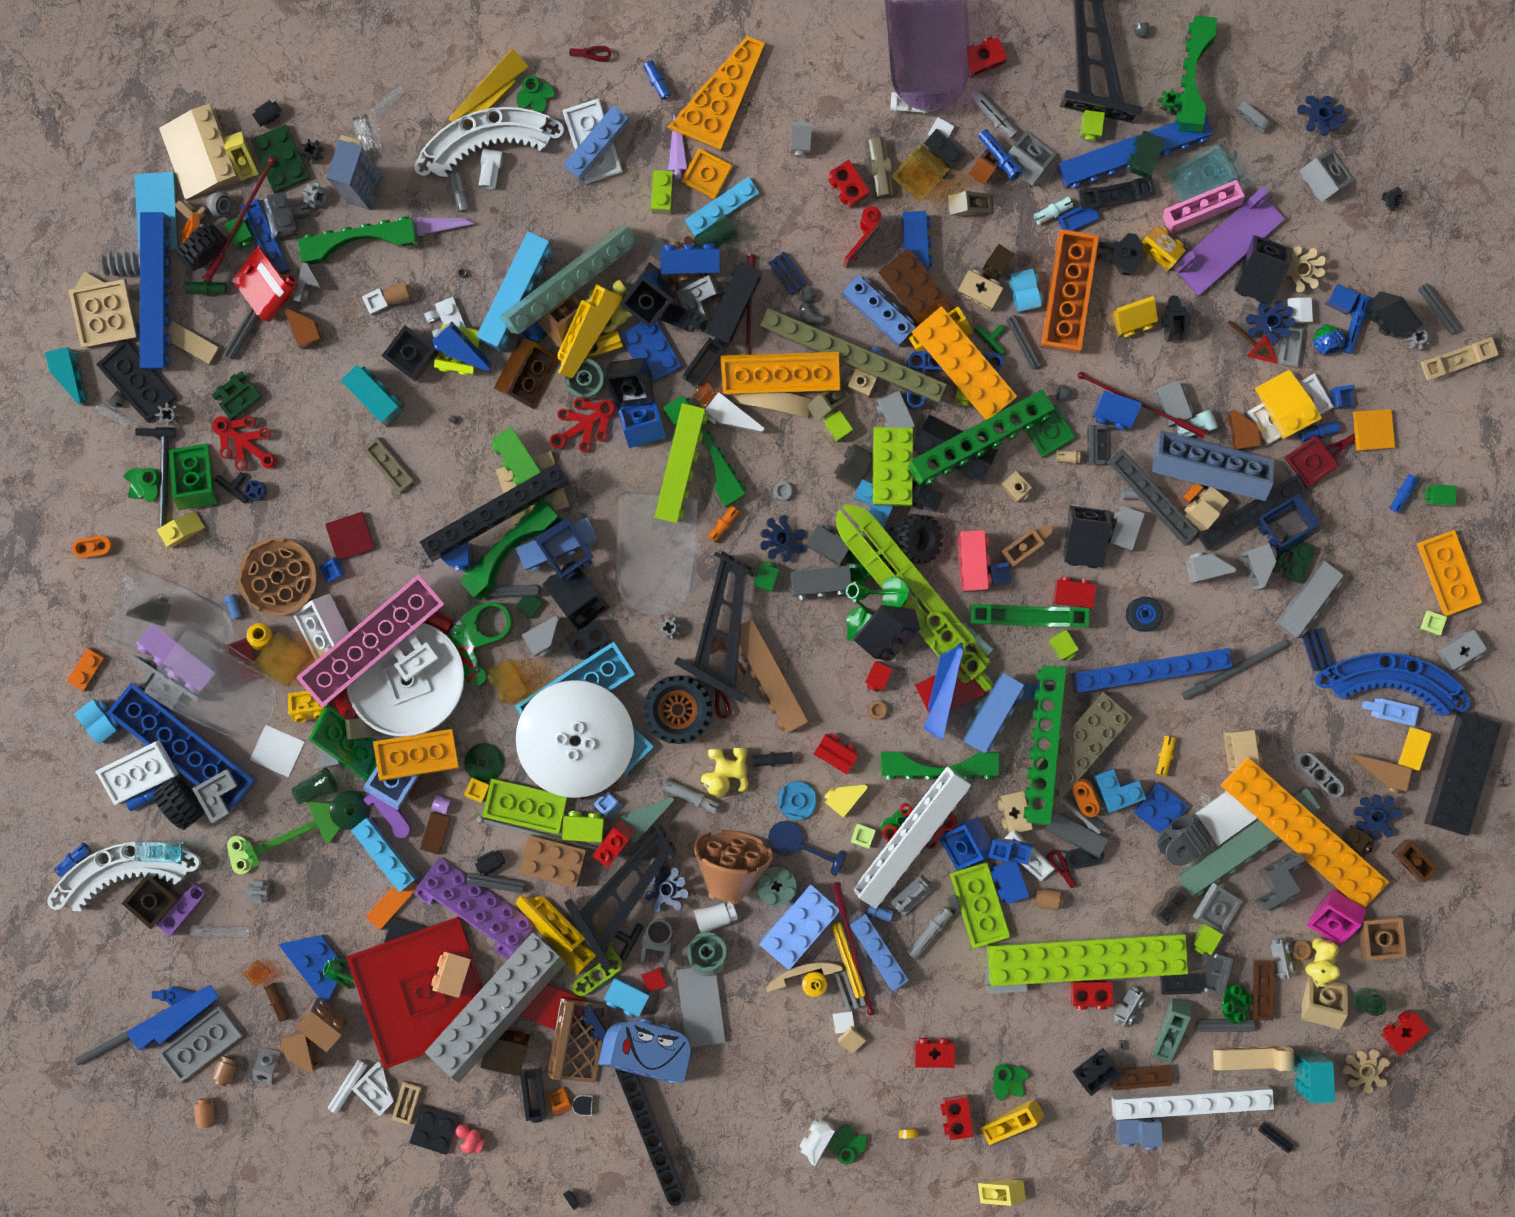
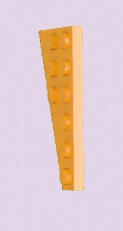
M746 36L715 74L695 94L687 106L681 110L673 122L667 126V129L721 151L765 43Z

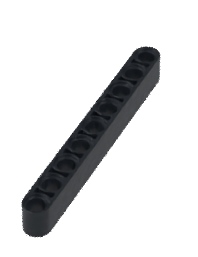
M615 1069L665 1197L670 1205L678 1206L684 1200V1188L639 1075ZM630 1080L635 1081L637 1087L629 1089L626 1083ZM634 1100H643L644 1106L641 1108L636 1107ZM648 1117L652 1123L649 1126H644L641 1123V1119ZM650 1136H656L658 1137L659 1142L657 1144H651L648 1141V1138ZM658 1154H663L666 1157V1161L660 1163L655 1157ZM669 1172L674 1178L671 1181H666L663 1178V1174ZM673 1191H678L681 1194V1197L679 1199H673L670 1196V1193Z

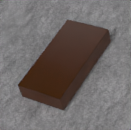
M443 772L419 776L408 793L411 801L448 785Z
M431 812L420 850L437 855L440 854L451 817Z

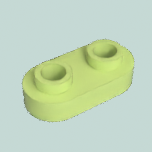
M241 835L231 837L227 843L233 871L237 874H246L252 869V865L249 862L248 854L242 846V843L246 842L247 839ZM235 842H238L240 844L239 849H236L234 847ZM239 861L244 862L243 868L238 866Z

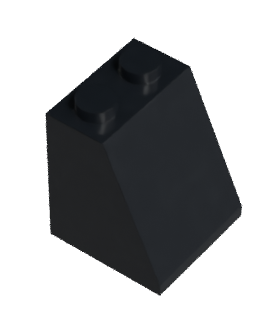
M1253 235L1236 278L1234 291L1241 296L1255 298L1260 303L1271 304L1290 266V248Z
M649 262L619 305L651 328L672 302L680 285L666 274H661V270Z
M1070 505L1063 553L1064 562L1072 566L1081 564L1089 568L1104 567L1112 524L1108 510Z
M573 560L565 564L561 570L564 571L574 565L575 561ZM581 568L575 570L576 574L568 580L566 578L560 579L557 573L551 575L543 585L578 630L584 628L610 608Z

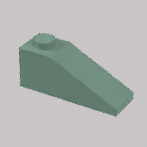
M673 796L633 811L629 815L625 813L620 820L636 831L631 838L634 843L639 840L675 798Z
M1175 998L1171 999L1161 1024L1152 1057L1171 1063L1191 1019L1190 1003Z

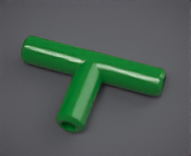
M980 325L974 328V331L999 355L1002 356L1006 352L995 341L1005 331L1003 325H999L990 335Z

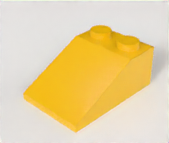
M1290 370L1255 387L1259 398L1282 439L1322 419L1313 401Z

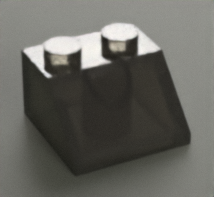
M159 593L158 596L153 595L129 607L126 616L165 627L173 600H170V596Z

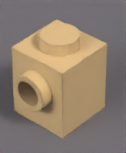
M855 368L854 373H849L845 383H848L847 389L868 398L877 378Z
M1016 471L1000 485L1015 502L1018 500L1023 502L1031 494L1029 490L1032 487Z

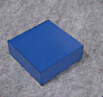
M337 557L319 566L327 583H332L345 575Z

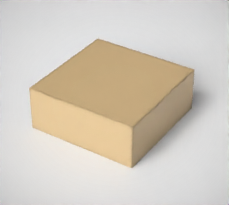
M852 1026L838 1038V1043L852 1054L866 1041L865 1036Z

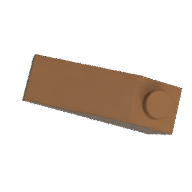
M1350 754L1349 758L1382 786L1389 787V792L1400 794V790L1407 791L1412 768Z

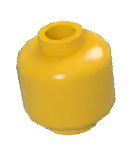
M255 623L248 628L246 638L254 649L265 650L273 642V633L266 624Z
M815 970L806 973L802 979L803 991L810 997L823 995L827 989V980L824 974Z

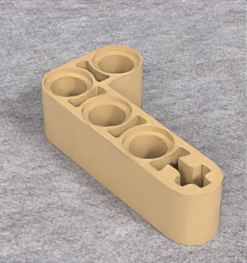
M1285 1045L1213 1049L1214 1070L1275 1068L1278 1071L1295 1070L1294 1049Z

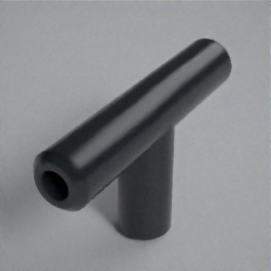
M240 472L232 483H229L220 475L215 478L219 485L242 503L246 504L249 498L238 490V487L246 478L245 474Z
M637 923L631 936L619 930L614 936L626 943L619 956L622 960L628 958L644 928L643 925Z

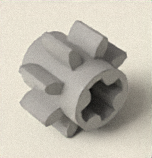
M314 182L313 186L307 184V187L302 191L305 197L303 201L313 208L316 207V204L323 206L327 199L325 193L327 189L321 187V184Z
M1426 327L1422 329L1417 328L1407 333L1409 336L1405 342H1409L1410 349L1417 346V349L1421 350L1423 348L1422 344L1425 346L1429 345L1427 339L1431 334H1427L1425 331Z
M169 403L165 404V408L158 406V409L161 410L160 413L155 414V416H160L158 423L161 424L164 421L167 427H169L171 421L177 424L175 417L180 416L179 413L174 411L177 406L169 408ZM164 410L172 411V413L170 414L172 416L171 419L163 418L165 415L163 413Z
M665 616V622H658L662 626L657 632L664 633L663 639L670 635V639L673 640L674 633L680 634L676 630L681 624L674 623L675 617L670 621ZM666 623L674 625L672 633L664 631Z
M255 880L253 884L248 885L247 898L252 899V904H261L263 900H268L270 887L269 885H264L265 880Z

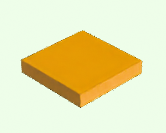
M698 148L681 183L715 200L733 165Z
M1391 409L1353 412L1356 451L1395 448Z

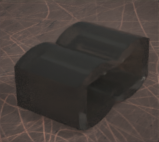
M854 444L853 447L848 446L844 454L846 460L843 464L839 463L834 473L837 474L836 480L856 490L873 460V453Z
M1175 885L1167 891L1164 900L1154 907L1151 915L1161 924L1168 926L1175 921L1178 912L1189 904L1191 895L1180 886Z

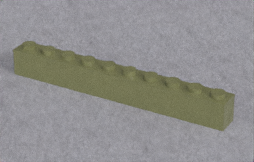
M767 309L760 326L763 330L815 352H839L840 363L854 369L856 368L938 405L941 404L948 388L947 384L772 309Z

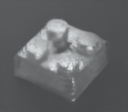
M366 114L360 115V117L356 116V118L353 117L352 121L359 146L364 148L373 161L382 158V152H385L382 141L377 136L380 132L373 117L369 118Z

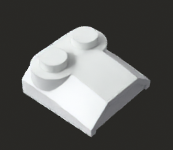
M821 1118L818 1121L814 1120L809 1128L811 1131L808 1138L804 1137L799 1146L802 1148L801 1153L806 1155L814 1166L835 1132L834 1124Z

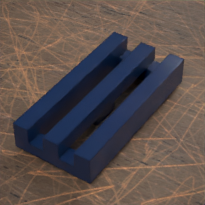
M782 252L781 255L768 262L790 295L806 285V281L785 252ZM782 258H784V260L786 261V263L788 264V266L791 268V270L793 271V273L796 275V277L798 278V280L801 282L800 284H798V283L795 281V279L793 278V276L791 275V273L788 271V269L786 268V266L783 264V262L781 261ZM775 263H778L780 265L782 270L785 272L789 280L794 285V288L790 287V285L787 283L785 278L782 276L780 271L775 266Z
M1321 628L1305 632L1302 640L1312 671L1333 665ZM1316 633H1317V637H1318V640H1319V643H1320V646H1321V649H1322V652H1323V655H1324V658H1325L1326 663L1323 662V659H1322V656H1321V653H1320V649H1319V646H1318V643H1317V640H1316V637H1315V634H1316ZM1309 635L1319 662L1317 666L1307 636Z

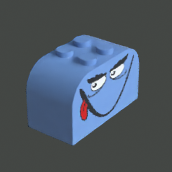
M645 1019L618 1022L613 1024L605 1034L598 1065L668 1083H684L690 1058V1044L683 1034L670 1030L671 1026L652 1025V1021Z

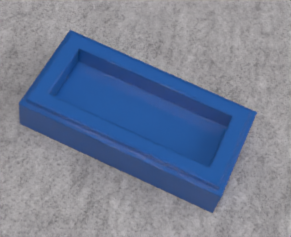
M1080 206L1060 215L1056 219L1061 229L1076 231L1100 220V216L1096 209L1082 210Z

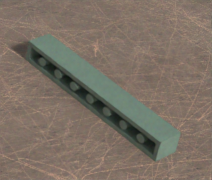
M618 226L503 313L500 317L509 331L516 334L523 332L639 243L629 226Z
M1302 787L1292 794L1295 799L1314 815L1321 808L1308 788ZM1256 819L1175 875V877L1189 896L1195 895L1197 897L1205 892V887L1210 884L1212 885V883L1217 884L1221 881L1220 877L1225 873L1227 875L1237 870L1236 866L1241 862L1247 863L1253 858L1252 855L1257 851L1263 852L1269 847L1270 842L1273 840L1278 841L1280 838L1259 819Z

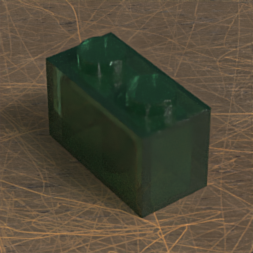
M1144 130L1140 136L1136 135L1133 146L1136 148L1134 153H1130L1126 164L1129 166L1127 171L1149 179L1153 174L1165 138Z

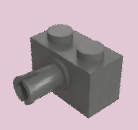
M285 192L266 195L263 201L273 240L290 237L294 234L296 230L294 218L310 216L307 204L291 207Z

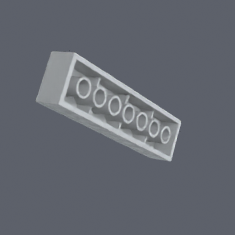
M532 932L425 1053L452 1079L459 1083L566 962Z

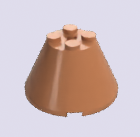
M720 830V834L712 835L711 832H707L699 836L694 845V852L709 892V897L724 900L730 904H738L739 900L748 894L770 866L773 858L771 848L767 849L764 846V841L739 831Z

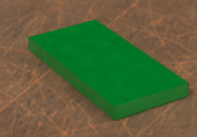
M329 705L324 706L308 740L362 779L368 781L377 766L373 742L376 740L372 737L347 740L345 720L348 719Z

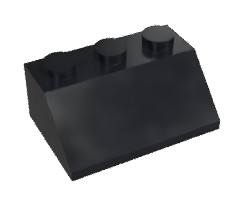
M881 605L856 633L853 640L874 659L891 661L921 629L916 611L912 608Z

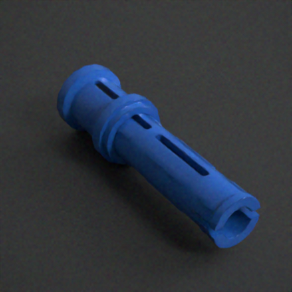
M988 129L983 130L978 135V138L999 161V167L1006 171L1010 181L1020 178L1024 173V168L1019 167L1014 161L1013 155L1006 153Z
M1358 294L1354 310H1351L1350 313L1352 316L1351 323L1341 350L1344 353L1354 354L1363 320H1366L1368 317L1365 307L1373 299L1369 296Z

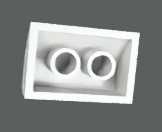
M330 594L311 600L302 608L292 613L315 660L320 658L349 633L344 619L341 617L336 603Z

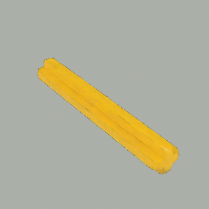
M837 922L832 925V930L855 998L864 997L866 993L841 922Z

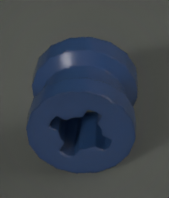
M252 480L246 484L244 492L248 498L260 501L265 498L267 488L263 483Z

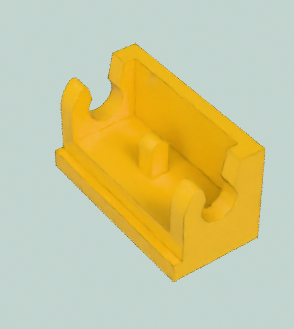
M1410 727L1398 764L1419 771L1431 733Z

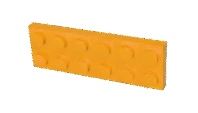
M942 306L912 331L914 336L985 420L996 415L1017 397Z
M839 352L721 356L723 394L840 390Z

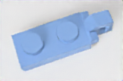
M1375 698L1374 703L1363 701L1362 709L1372 711L1371 716H1376V718L1409 726L1416 725L1419 707Z

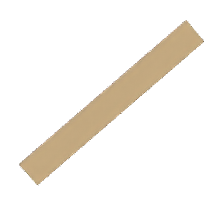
M84 271L75 289L104 282ZM131 298L135 321L140 325V302ZM171 321V326H168L171 343L211 365L220 349L219 347Z

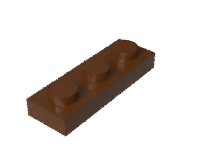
M1253 960V1020L1273 1021L1275 961Z
M1170 1065L1121 1068L1122 1073L1111 1081L1113 1090L1172 1086Z

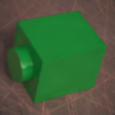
M239 217L224 224L229 235ZM244 218L231 239L238 249H245L255 241Z
M1435 484L1427 486L1424 493L1427 505L1446 507L1456 505V486Z
M765 561V564L760 563L753 586L772 592L779 571L776 568V564Z

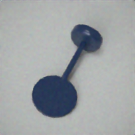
M790 821L778 822L769 831V845L777 854L788 856L802 848L832 862L831 874L836 877L838 876L848 854L847 851L841 850L836 858H833L803 844L802 831L799 826Z

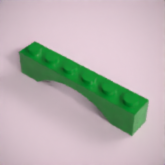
M1194 15L1193 23L1189 22L1187 34H1191V38L1186 41L1185 52H1189L1188 58H1184L1183 63L1186 76L1182 75L1180 87H1184V91L1180 93L1178 105H1182L1181 111H1177L1176 123H1179L1180 131L1202 133L1206 105L1202 101L1196 87L1195 68L1206 50L1214 43L1218 20L1215 17Z
M408 216L397 218L398 221L393 222L382 220L376 225L366 223L361 224L360 228L355 229L344 227L339 232L329 230L322 232V235L315 236V234L304 235L303 238L298 239L301 262L308 265L326 262L339 248L348 243L364 239L383 240L399 248L419 245L416 222Z
M682 395L663 407L675 427L677 426L682 403L693 405L689 397L685 399ZM702 426L700 431L704 433L702 444L708 450L716 472L715 492L726 508L745 496L744 491L746 487L741 480H736L734 468L730 463L727 465L723 459L726 457L720 447H715L713 444L715 438L710 431L706 432Z
M543 500L537 503L528 515L523 516L519 520V524L514 529H510L500 542L492 546L491 551L486 556H482L472 569L464 573L460 582L474 598L481 601L495 587L500 567L513 549L522 542L541 535L564 519L548 502Z
M970 604L969 624L1088 628L1090 608Z
M880 752V775L885 776V779H896V776H904V779H916V776H924V779H935V776H940L946 768L916 763L901 752ZM976 752L965 761L948 767L965 779H974V776H982V779L987 780L994 779V776H999V752Z

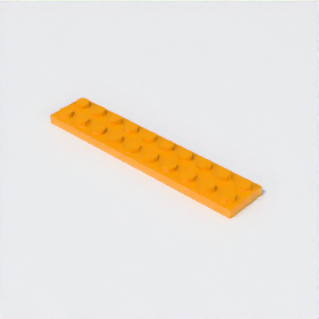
M1248 756L1221 784L1222 788L1296 853H1301L1313 868L1359 906L1365 908L1389 883L1383 875Z

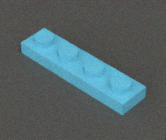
M747 177L685 219V223L694 236L697 237L758 196L759 191L750 178Z

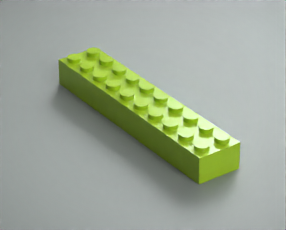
M1182 932L987 944L989 984L991 986L1188 974L1186 935Z

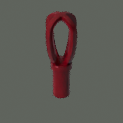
M592 46L584 49L570 48L569 55L607 62L611 58V50L607 46ZM591 52H608V55H606V56H598V55H592V54H589V53H591Z
M1355 433L1344 440L1326 447L1331 449L1332 447L1340 446L1333 454L1336 458L1347 446L1355 442Z
M715 688L716 714L720 719L728 718L731 711L728 700L724 695L725 693ZM720 696L723 698L726 706V715L720 714Z
M1058 850L1050 851L1047 855L1048 861L1065 879L1070 888L1075 887L1077 883L1071 876L1063 855ZM1053 854L1058 855L1064 870H1061L1053 861Z

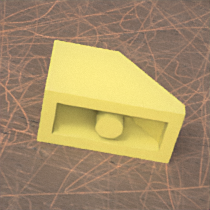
M242 131L224 137L225 150L240 181L259 175Z
M194 511L172 520L157 529L165 545L173 548L206 527L197 512Z
M865 784L839 786L835 790L831 788L824 796L826 798L825 803L844 817L868 787Z
M1005 1179L978 1183L980 1203L1012 1206L1026 1200L1023 1180Z

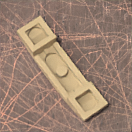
M1490 337L1420 363L1428 381L1498 356L1499 354L1493 338Z
M785 392L738 393L733 395L732 403L778 411L808 419L809 409L806 405L812 399Z
M830 961L801 963L775 976L766 985V990L769 992L786 987V978L822 968L824 975L842 971L843 969L841 964Z

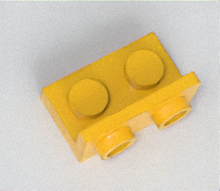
M307 690L287 693L288 715L292 722L304 723L307 720H318L323 708Z

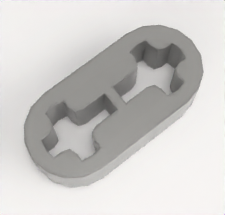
M1241 102L1235 109L1236 113L1259 132L1264 133L1270 126L1268 119L1245 102Z

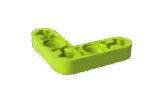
M594 923L598 932H602L599 926ZM611 943L608 945V951L605 954L609 961L610 959L613 961L618 960V968H610L608 970L610 974L607 975L601 964H597L576 979L573 984V991L576 995H587L621 970L623 961ZM595 970H600L603 973L602 980H594L592 973ZM588 975L589 980L594 984V986H591V984L589 983L585 987L586 991H578V982H580L581 984L585 983L588 980L585 977Z

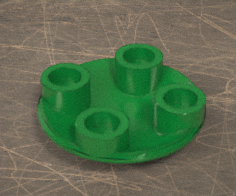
M1232 984L1223 994L1222 1011L1224 1017L1230 1023H1244L1249 1006L1252 1004V996L1247 994L1242 985Z

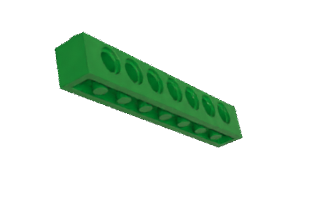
M1042 389L912 459L908 468L919 486L925 483L929 485L936 481V477L939 475L946 476L953 471L954 467L958 465L963 467L970 462L969 459L974 456L979 458L986 453L987 449L991 447L996 449L1003 444L1002 441L1006 439L1010 441L1016 438L1020 431L1025 430L1027 432L1035 427V423L1039 421L1043 423L1049 420L1055 408ZM1027 410L1034 411L1035 415H1030ZM1011 419H1017L1019 424H1014ZM995 427L1001 428L1003 433L996 432ZM978 436H983L987 442H981ZM962 445H967L970 451H965ZM945 454H951L954 460L947 459ZM929 463L936 464L937 469L930 468Z
M1042 665V670L1038 669L1037 681L1041 682L1040 689H1036L1035 701H1039L1038 709L1034 708L1033 720H1037L1036 728H1032L1031 740H1035L1034 748L1030 747L1029 759H1032L1033 763L1032 767H1028L1027 779H1031L1030 787H1026L1025 799H1029L1028 807L1024 806L1023 818L1027 819V823L1051 825L1066 667ZM1048 681L1054 682L1056 685L1055 690L1047 691L1044 687L1045 683ZM1045 701H1051L1054 704V708L1051 711L1043 709L1042 704ZM1044 720H1048L1052 724V728L1048 731L1043 730L1040 726ZM1041 740L1049 741L1050 748L1048 750H1041L1038 744ZM1038 760H1046L1048 762L1047 769L1040 770L1037 767ZM1037 779L1045 780L1046 787L1039 790L1035 787ZM1037 798L1044 801V807L1040 810L1033 807V801Z

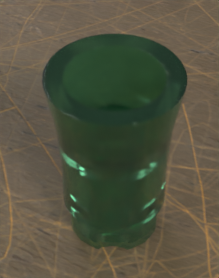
M723 213L713 224L700 232L701 235L694 239L699 246H703L704 243H715V246H720L739 235Z
M326 767L292 788V794L299 805L338 791L335 778Z
M1365 987L1358 990L1354 995V1006L1361 1014L1379 1016L1385 1013L1387 1009L1386 1001L1376 990Z

